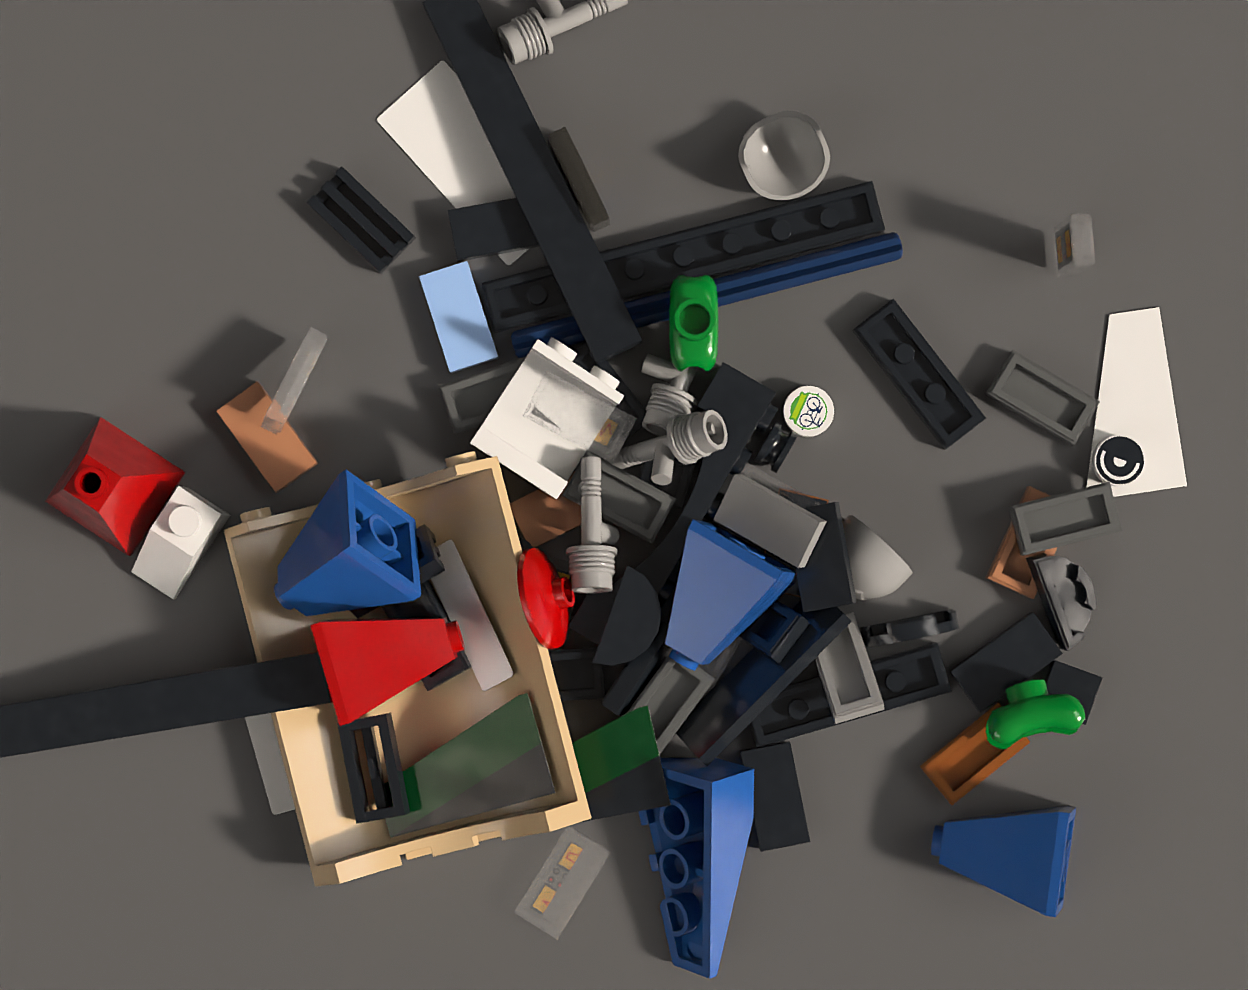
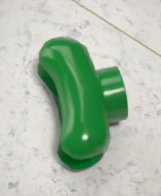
M679 275L672 282L670 289L669 339L672 364L680 372L693 366L700 367L705 372H708L715 365L718 353L719 316L717 287L715 281L709 275L699 277Z
M1045 680L1022 682L1005 690L1009 704L992 711L986 724V736L992 746L998 749H1007L1021 738L1034 734L1055 732L1072 735L1077 732L1084 722L1085 711L1079 700L1067 693L1049 695Z

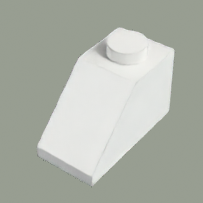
M178 486L150 528L131 572L175 600L230 515L190 488Z

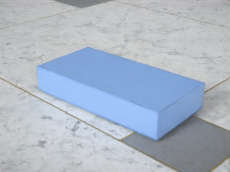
M461 262L419 276L450 373L498 359L495 344L468 262Z

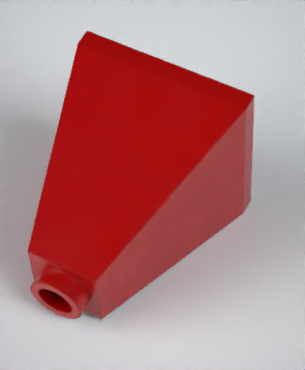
M100 417L45 502L126 555L132 556L186 472L103 417Z
M446 617L340 618L310 625L340 726L349 724L457 658V652L465 650L457 620L448 622Z

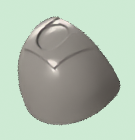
M782 111L755 123L744 134L738 153L740 165L750 186L761 196L773 200H790L812 191L823 180L830 165V151L819 125L813 118L799 113V111Z
M848 515L842 521L856 599L867 600L887 596L896 591L913 574L903 559L853 515Z

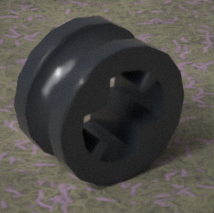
M778 422L772 427L754 459L759 464L763 461L768 462L771 465V471L777 473L798 436L794 431L789 434L784 433L781 429L782 424Z

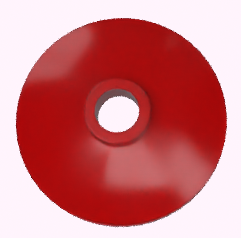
M538 548L526 549L521 553L517 566V584L522 609L527 623L539 643L547 649H556L564 644L567 637L569 623L568 608L574 606V592L571 591L569 579L567 577L560 578L555 566L543 551Z

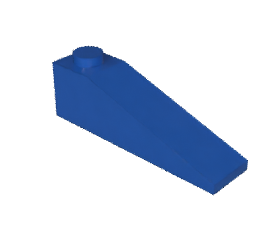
M660 758L671 805L638 812L641 825L649 824L655 849V853L648 855L652 872L660 871L665 899L660 904V910L671 959L674 966L711 979L716 977L753 822L754 769L719 758H715L708 766L698 758Z

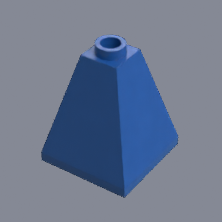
M347 469L338 474L277 566L278 583L274 586L277 600L284 608L288 610L295 608L305 616L414 601L421 596L415 519Z
M693 519L687 531L665 644L672 648L668 656L693 671L697 669L699 664L708 665L796 583V571L719 526Z
M1061 806L948 820L944 823V826L935 825L931 855L940 856L939 864L1045 916L1056 917L1063 908L1076 807Z

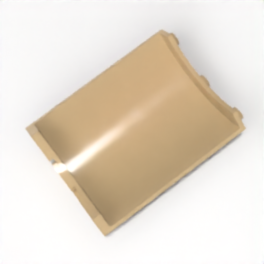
M475 451L446 458L447 468L410 480L382 487L381 479L364 483L413 517L416 522V528L425 524L435 535L437 542L434 544L437 547L448 540L454 542L513 670V676L487 691L481 689L472 667L430 691H427L422 680H419L358 719L391 712L403 772L518 695L528 693L555 793L390 838L385 819L356 824L337 725L339 722L333 702L271 713L315 886L341 884L401 866L400 855L405 854L406 860L432 854L434 857L477 846L479 841L497 837L506 840L546 833L591 819L548 649L542 646L532 633L522 609L517 584V566L522 549L497 456L477 460ZM318 505L273 516L270 507L252 510L240 514L241 524L224 529L257 662L316 653L318 650L310 625L330 619L356 618L350 610L305 616L295 608L292 610L284 608L275 596L274 586L278 583L277 566ZM429 579L433 589L435 590L439 600L441 601L432 580ZM382 606L360 618L388 617ZM374 726L384 783L389 780L379 728ZM358 729L354 731L369 810H375L376 803L362 730Z

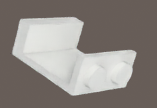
M551 337L547 345L539 339L536 341L470 444L490 457L497 456L499 463L554 499H557L586 450H588L624 395L615 390L620 383L617 379L595 365L590 373L572 362L577 353ZM533 408H536L557 427L534 416L531 413Z

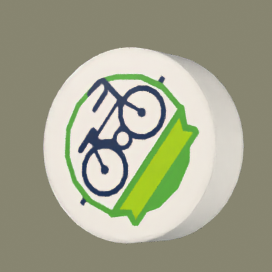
M800 387L794 390L785 400L782 411L783 419L789 430L796 432L799 436H817L824 432L833 420V402L829 395L818 387Z

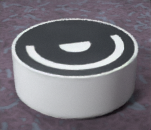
M1115 435L1102 440L1092 454L1094 473L1102 482H1110L1111 486H1124L1133 483L1140 477L1145 467V454L1141 445L1133 438L1125 435Z

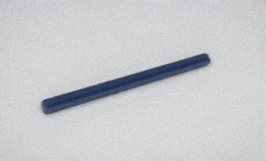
M891 232L715 278L713 280L717 287L718 307L899 260L903 256L900 237L897 233ZM670 290L624 302L636 328L669 320ZM573 316L516 330L511 334L514 352L518 358L526 357L538 339L546 345L551 337L565 346L585 342Z

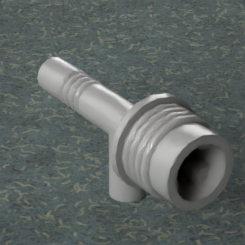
M536 0L546 18L543 19L535 7L527 9L525 14L516 16V18L511 19V22L497 27V33L508 60L515 65L526 59L532 60L537 58V56L542 54H553L551 37L586 23L593 18H597V16L606 14V12H611L628 4V0H587L567 9L563 8L559 0Z
M651 354L646 356L641 372L669 382V385L653 384L650 389L651 397L645 408L647 412L642 422V426L647 431L657 436L667 434L668 422L674 415H688L697 409L698 401L687 392L698 367H688L680 372L677 371L670 361Z
M707 410L701 413L693 412L688 415H674L668 422L667 434L611 451L610 454L604 455V460L620 469L653 460L651 480L659 485H668L672 481L675 457L685 465L693 464L698 459L709 456L712 452L721 450L726 446V425L722 417L714 410Z
M590 456L581 458V545L566 549V555L569 557L571 591L577 593L594 594L613 590L612 576L615 573L613 569L615 568L614 558L617 555V548L611 545L618 541L619 531L616 527L602 522L600 457Z

